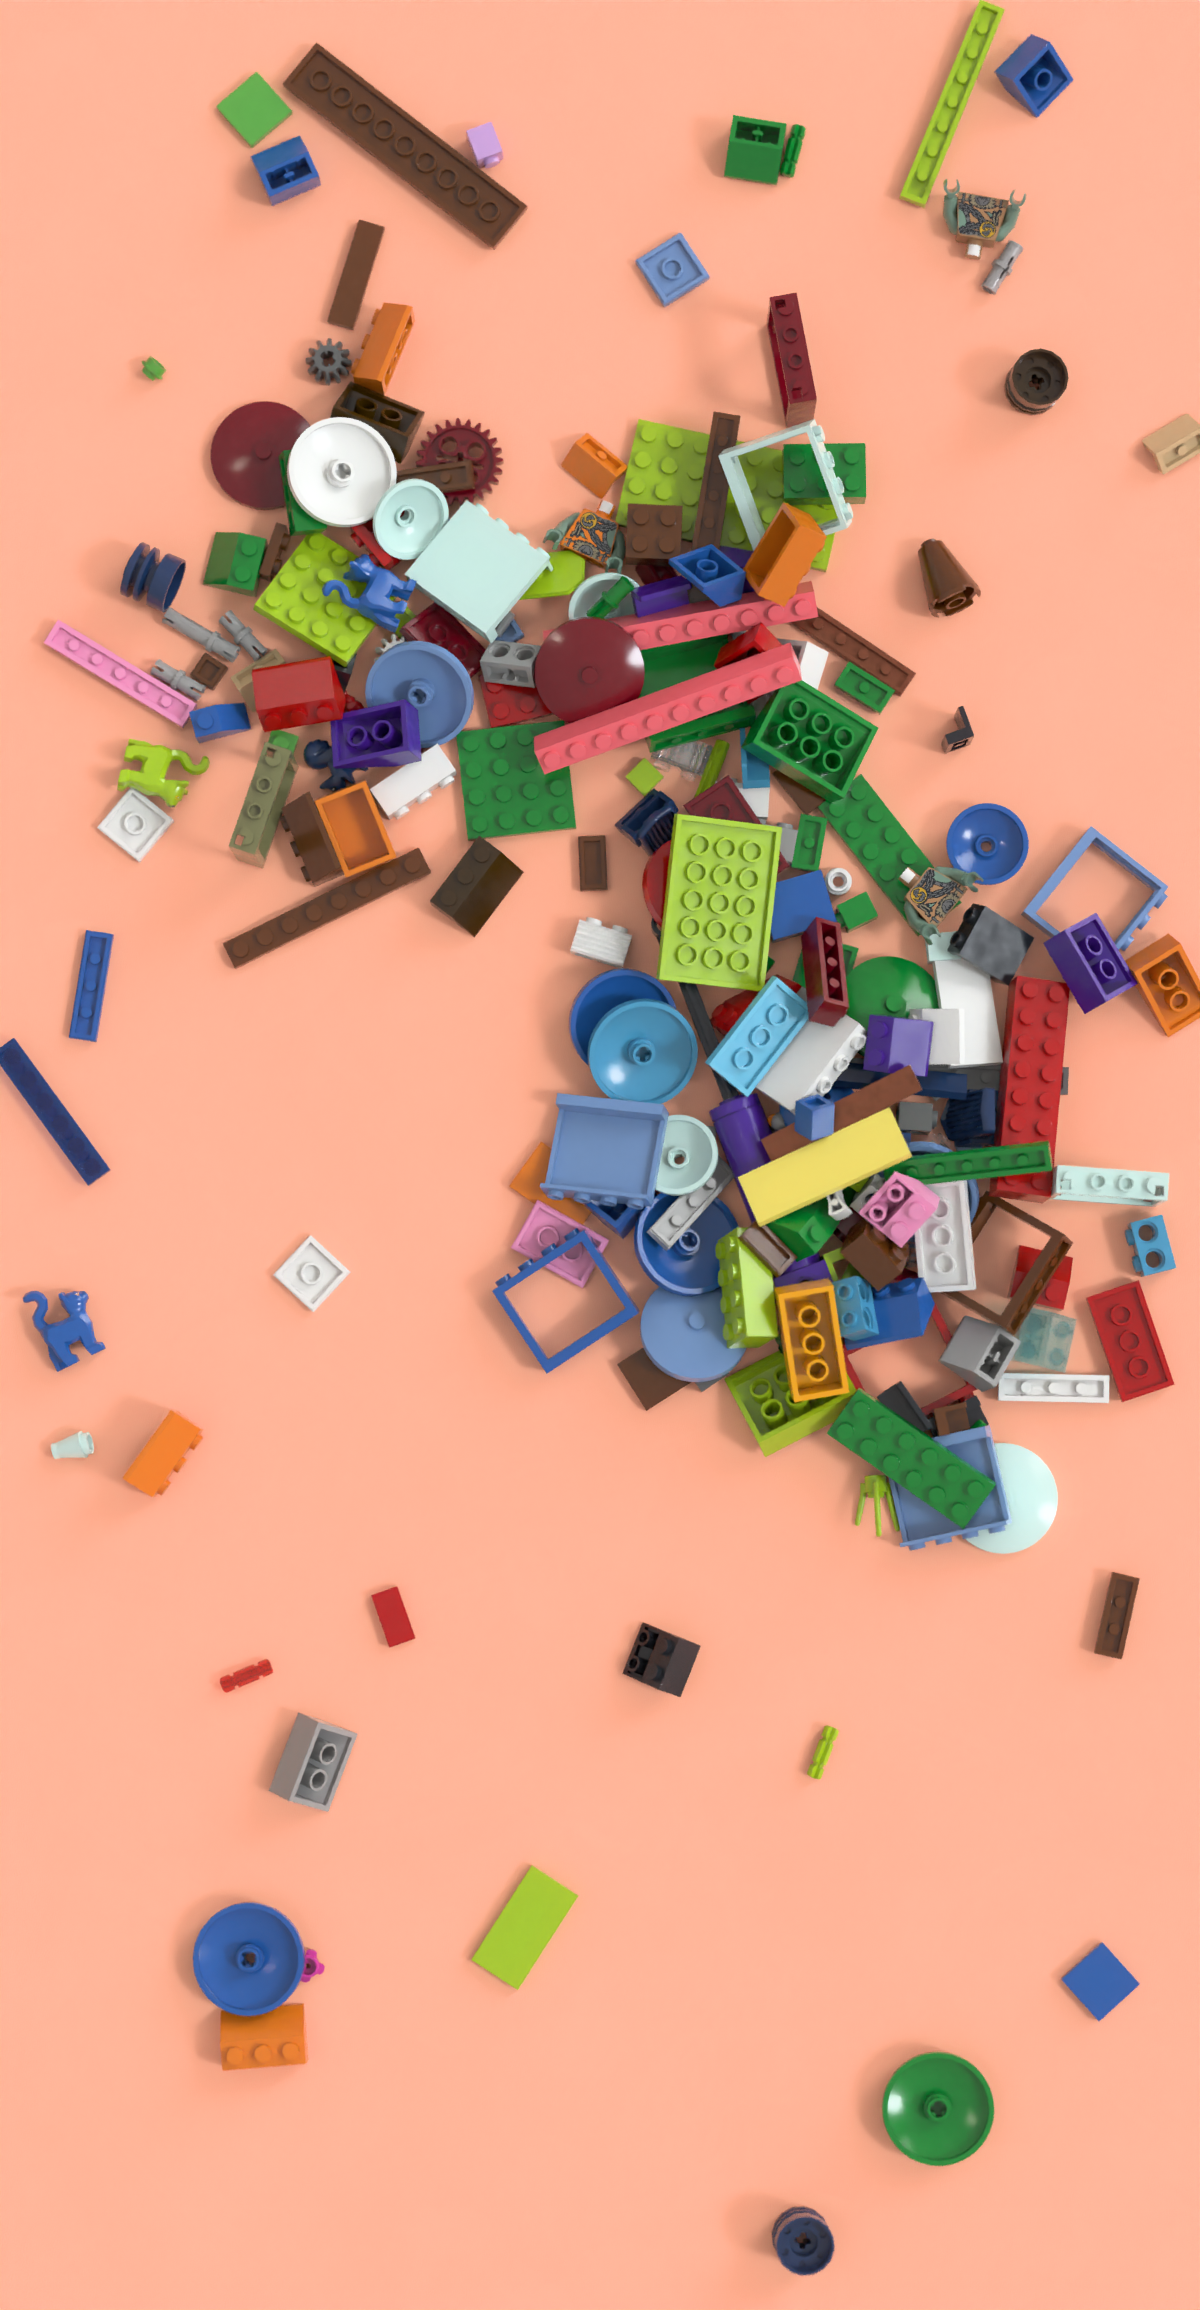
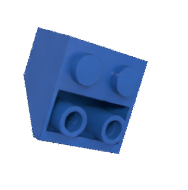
M300 135L250 156L271 206L321 186L319 174Z

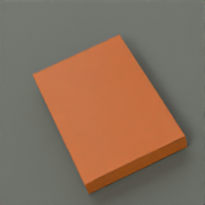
M540 1142L509 1187L533 1204L539 1200L583 1225L592 1212L582 1203L574 1201L573 1198L563 1197V1200L550 1199L540 1188V1183H545L551 1154V1148Z

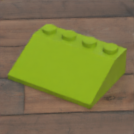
M783 1349L724 1379L765 1457L833 1423L856 1392L847 1374L849 1393L794 1402L789 1391Z

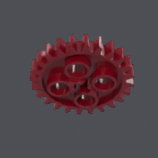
M457 418L454 426H451L450 422L446 420V428L444 429L436 424V434L427 432L429 442L425 440L420 441L421 446L425 450H417V456L423 460L416 461V467L458 462L459 458H463L464 461L471 460L474 466L482 465L483 469L481 470L473 467L474 474L477 476L475 489L442 494L448 498L450 507L453 505L454 500H458L460 507L463 505L464 500L467 499L474 505V497L476 496L481 501H484V491L489 494L493 493L490 484L499 485V480L495 475H503V470L496 467L504 464L503 458L496 457L502 453V448H493L498 442L497 438L488 439L491 434L490 429L482 433L481 423H478L473 428L471 427L470 419L466 421L465 425H461L460 419ZM452 441L457 447L452 452H446L442 449L443 444ZM474 447H479L483 450V454L478 458H473L468 454ZM442 456L447 460H437L436 457Z

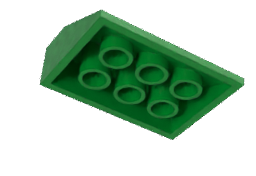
M801 680L776 689L752 724L741 748L832 803L845 797L878 727Z

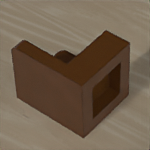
M966 1402L931 1409L937 1436L965 1431L970 1428L966 1412Z

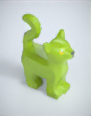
M129 739L124 761L131 763L133 760H138L142 762V767L140 771L122 769L118 779L117 790L124 791L127 787H130L145 795L158 796L165 801L168 807L173 808L182 800L183 795L188 794L185 788L189 786V781L165 780L171 762L173 760H180L185 771L191 775H200L207 771L210 761L208 757L203 756L200 763L194 765L188 753L180 749H169L162 745L153 746L146 741Z

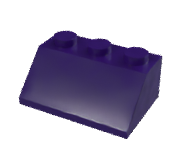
M1097 913L1072 925L1043 943L1084 1014L1138 984Z

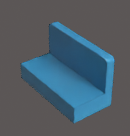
M740 728V745L742 746L746 738L745 728ZM741 748L743 789L770 787L769 764Z

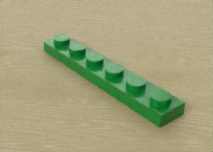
M1049 1141L917 1155L883 1171L885 1182L894 1172L917 1179L924 1185L1052 1171L1053 1165Z

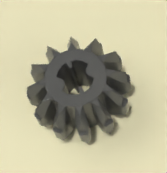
M331 338L327 339V345L325 346L318 340L316 342L318 350L310 347L308 351L312 357L305 359L306 364L310 365L307 369L309 375L316 374L315 381L317 383L325 378L327 386L331 384L332 378L339 384L341 382L339 374L348 376L349 371L345 367L352 366V361L347 358L350 355L349 350H342L343 344L340 341L333 346ZM327 358L329 361V358H333L334 364L330 366V363H328V366H325L323 360Z

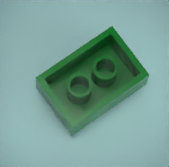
M783 444V502L789 505H833L811 444ZM824 444L826 451H830L833 456L835 476L840 477L843 483L844 493L842 495L845 503L865 504L866 444Z

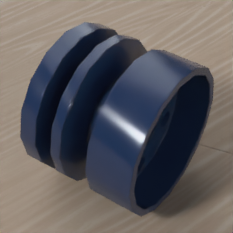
M141 542L126 564L120 594L125 597H130L133 594V600L139 602L147 592L146 605L165 613L172 605L181 586L186 569V561L168 553L159 562L160 550L154 547L150 551V545Z
M805 2206L792 2207L781 2213L774 2223L771 2234L772 2244L782 2265L791 2273L801 2276L814 2275L825 2269L832 2260L835 2245L834 2237L824 2217L815 2209ZM804 2232L807 2238H803L802 2243H798L796 2237H800L801 2233Z

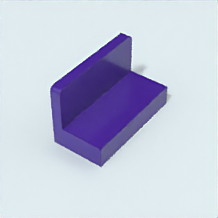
M680 575L636 587L631 591L635 615L639 618L689 604L687 590L692 588L691 582Z

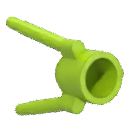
M864 1476L865 1483H860V1497L855 1525H860L866 1494L868 1493V1498H874L876 1536H881L880 1498H885V1493L895 1531H900L890 1483H887V1476Z

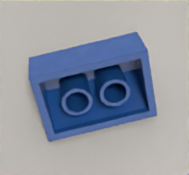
M906 1278L900 1282L887 1284L879 1291L871 1287L879 1334L857 1341L845 1338V1346L847 1350L923 1336L935 1305L924 1278Z

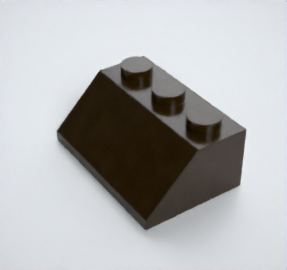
M350 382L333 406L330 418H352L369 425L385 439L393 453L395 462L401 464L411 448L425 412Z
M478 836L432 897L430 903L462 929L476 937L524 872L501 851L481 836Z

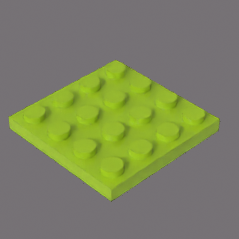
M321 533L306 535L254 604L253 608L254 611L326 656H331V659L344 667L348 665L377 625L372 619L361 615L358 610L345 605L341 600L338 590H333L327 597L323 595V585L330 580L342 581L348 587L352 598H359L367 584L366 582L343 578L344 573L350 569L349 562L359 557ZM390 596L389 599L395 601L397 597Z

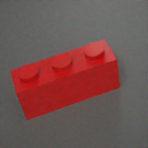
M331 656L252 669L256 712L264 732L343 719L346 698Z

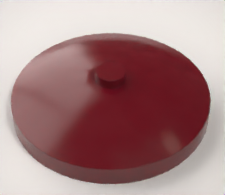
M253 402L234 410L219 425L211 445V465L220 487L235 502L251 509L274 510L285 507L279 455L283 450H292L297 439L310 427V424L300 413L277 402Z
M580 617L558 626L543 641L535 662V682L542 701L554 715L567 723H573L638 699L644 684V662L636 641L620 625L600 617Z

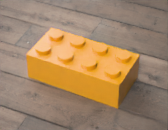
M829 1278L775 1287L774 1294L788 1385L793 1401L799 1402L849 1393L834 1289Z

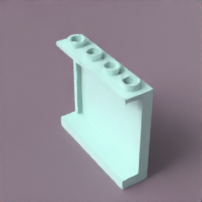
M466 500L406 571L405 576L408 580L417 581L415 585L417 590L492 643L498 636L495 631L497 625L546 568L551 572L553 567L549 561L550 556L540 547L534 549L529 545L530 541L519 532L514 534L509 531L510 527L498 517L495 520L491 518L488 510L481 504L476 503V505H473Z

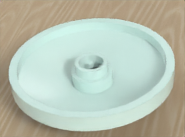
M995 1443L1012 1523L1005 1525L1004 1531L989 1534L988 1529L979 1530V1536L965 1540L984 1551L1007 1554L1022 1551L1032 1546L1046 1534L1056 1515L1058 1492L1050 1469L1039 1456L1019 1445Z

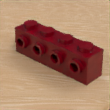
M815 917L801 936L809 1021L834 1027L840 1018L846 1015L849 1008L840 923Z

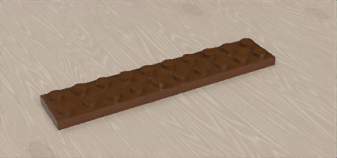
M317 42L284 81V88L493 250L497 248L528 209L525 203Z

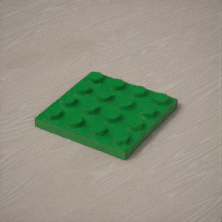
M563 720L461 731L456 736L468 841L476 840L478 836H481L483 839L576 829L570 767L566 766L544 774L534 752V737L564 726L565 722Z

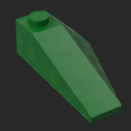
M848 1186L842 1189L844 1201L849 1207L857 1192ZM824 1197L766 1225L797 1256L795 1261L798 1262L816 1254L831 1237L841 1220H835L828 1214V1199Z

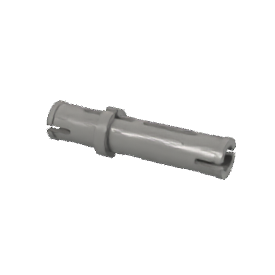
M171 607L166 611L162 623L205 646L206 651H213L231 663L236 660L239 655L237 652H240L241 647L222 638L219 632H212Z

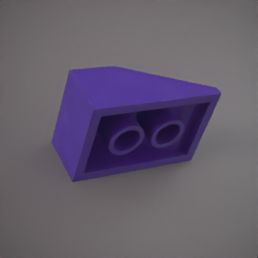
M405 699L343 713V719L330 721L333 767L335 769L395 767L422 761L418 710Z

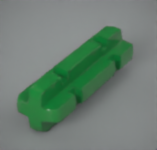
M793 124L791 128V138L788 139L784 162H782L780 175L787 178H793L795 174V164L798 163L802 140H804L806 127Z

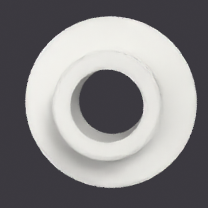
M843 868L830 870L825 877L827 890L833 895L847 893L852 885V878L849 872ZM840 877L843 880V885L840 887L835 886L833 879Z

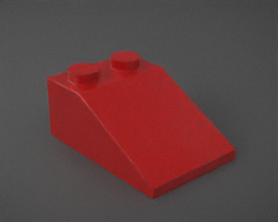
M778 974L774 975L796 994L802 987L790 979ZM745 990L725 1000L723 1004L718 1005L712 1012V1018L710 1019L712 1026L723 1036H726L758 995L759 991Z

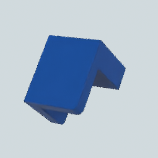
M818 1094L796 1100L795 1131L810 1141L832 1135L834 1131L835 1104Z

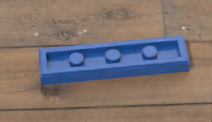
M86 930L69 1038L97 1042L114 934Z

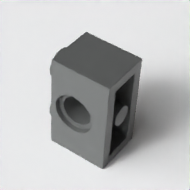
M899 1102L897 1105L896 1122L901 1133L928 1136L932 1129L937 1127L938 1111L933 1110V1104Z

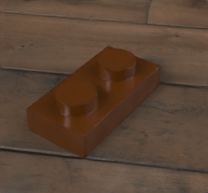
M277 522L275 524L259 572L263 580L272 582L273 576L277 575L281 570L283 561L279 559L282 550L288 549L291 540L287 525Z

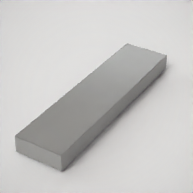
M718 1155L716 1169L708 1182L692 1193L680 1195L649 1228L647 1233L666 1251L670 1249L732 1181L734 1177L730 1166Z

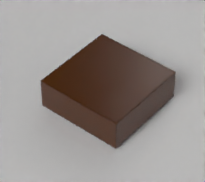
M205 652L190 676L214 691L227 672L228 667Z

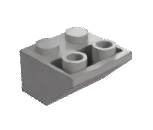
M965 1315L938 1361L975 1388L984 1392L997 1386L1021 1341L1000 1326Z

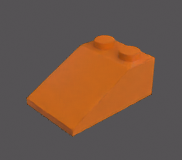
M1169 933L1125 960L1138 983L1135 985L1136 989L1167 1037L1200 1018V980L1181 943Z

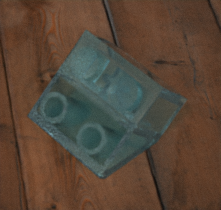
M1032 1308L1017 1331L1016 1338L1021 1343L1011 1361L1065 1373L1077 1319Z

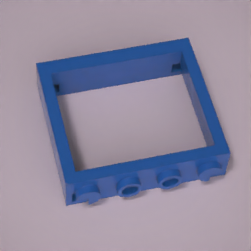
M578 1228L564 1236L565 1243L559 1247L553 1243L541 1251L543 1255L541 1259L535 1263L532 1258L518 1267L520 1272L512 1278L508 1273L495 1282L497 1288L492 1290L546 1373L563 1364L640 1312L586 1229L581 1232ZM582 1242L625 1309L548 1359L505 1292Z

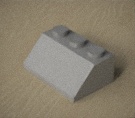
M298 1712L269 1791L288 1801L328 1812L358 1734L319 1718Z

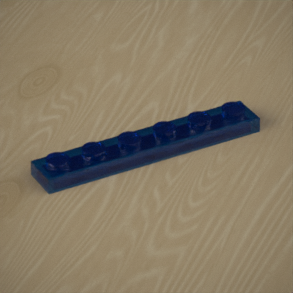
M12 1038L1 1046L0 1066L86 1184L91 1186L110 1172V1167L18 1041Z

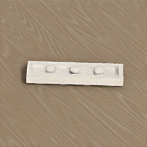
M1003 1373L998 1382V1401L1109 1403V1375Z

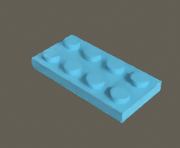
M772 975L705 1063L740 1093L748 1097L809 1019L807 1003L779 978Z

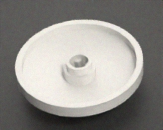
M335 417L324 419L311 425L300 435L289 455L287 477L295 500L308 515L330 526L353 527L373 519L379 500L388 489L396 484L397 470L389 445L375 429L359 420Z

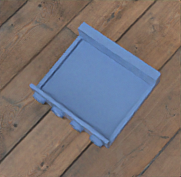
M557 1093L555 1104L559 1108L554 1139L545 1183H540V1188L544 1194L553 1200H563V1197L573 1198L574 1201L579 1203H590V1200L600 1201L601 1204L606 1206H616L617 1203L627 1204L629 1208L643 1209V1206L652 1207L669 1112L664 1104Z
M990 1425L933 1437L935 1441L996 1482L993 1490L964 1529L889 1478L903 1540L899 1544L900 1547L909 1546V1551L925 1548V1542L935 1540L936 1545L952 1542L951 1536L962 1535V1539L979 1536V1530L988 1529L989 1534L1004 1531L1005 1525L1012 1523Z

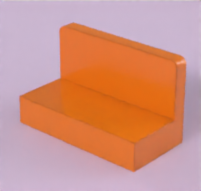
M588 433L574 443L561 463L565 470L601 499L606 496L613 483L625 474L628 467Z

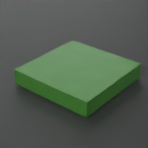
M257 71L216 106L217 110L251 148H254L293 114L292 110Z

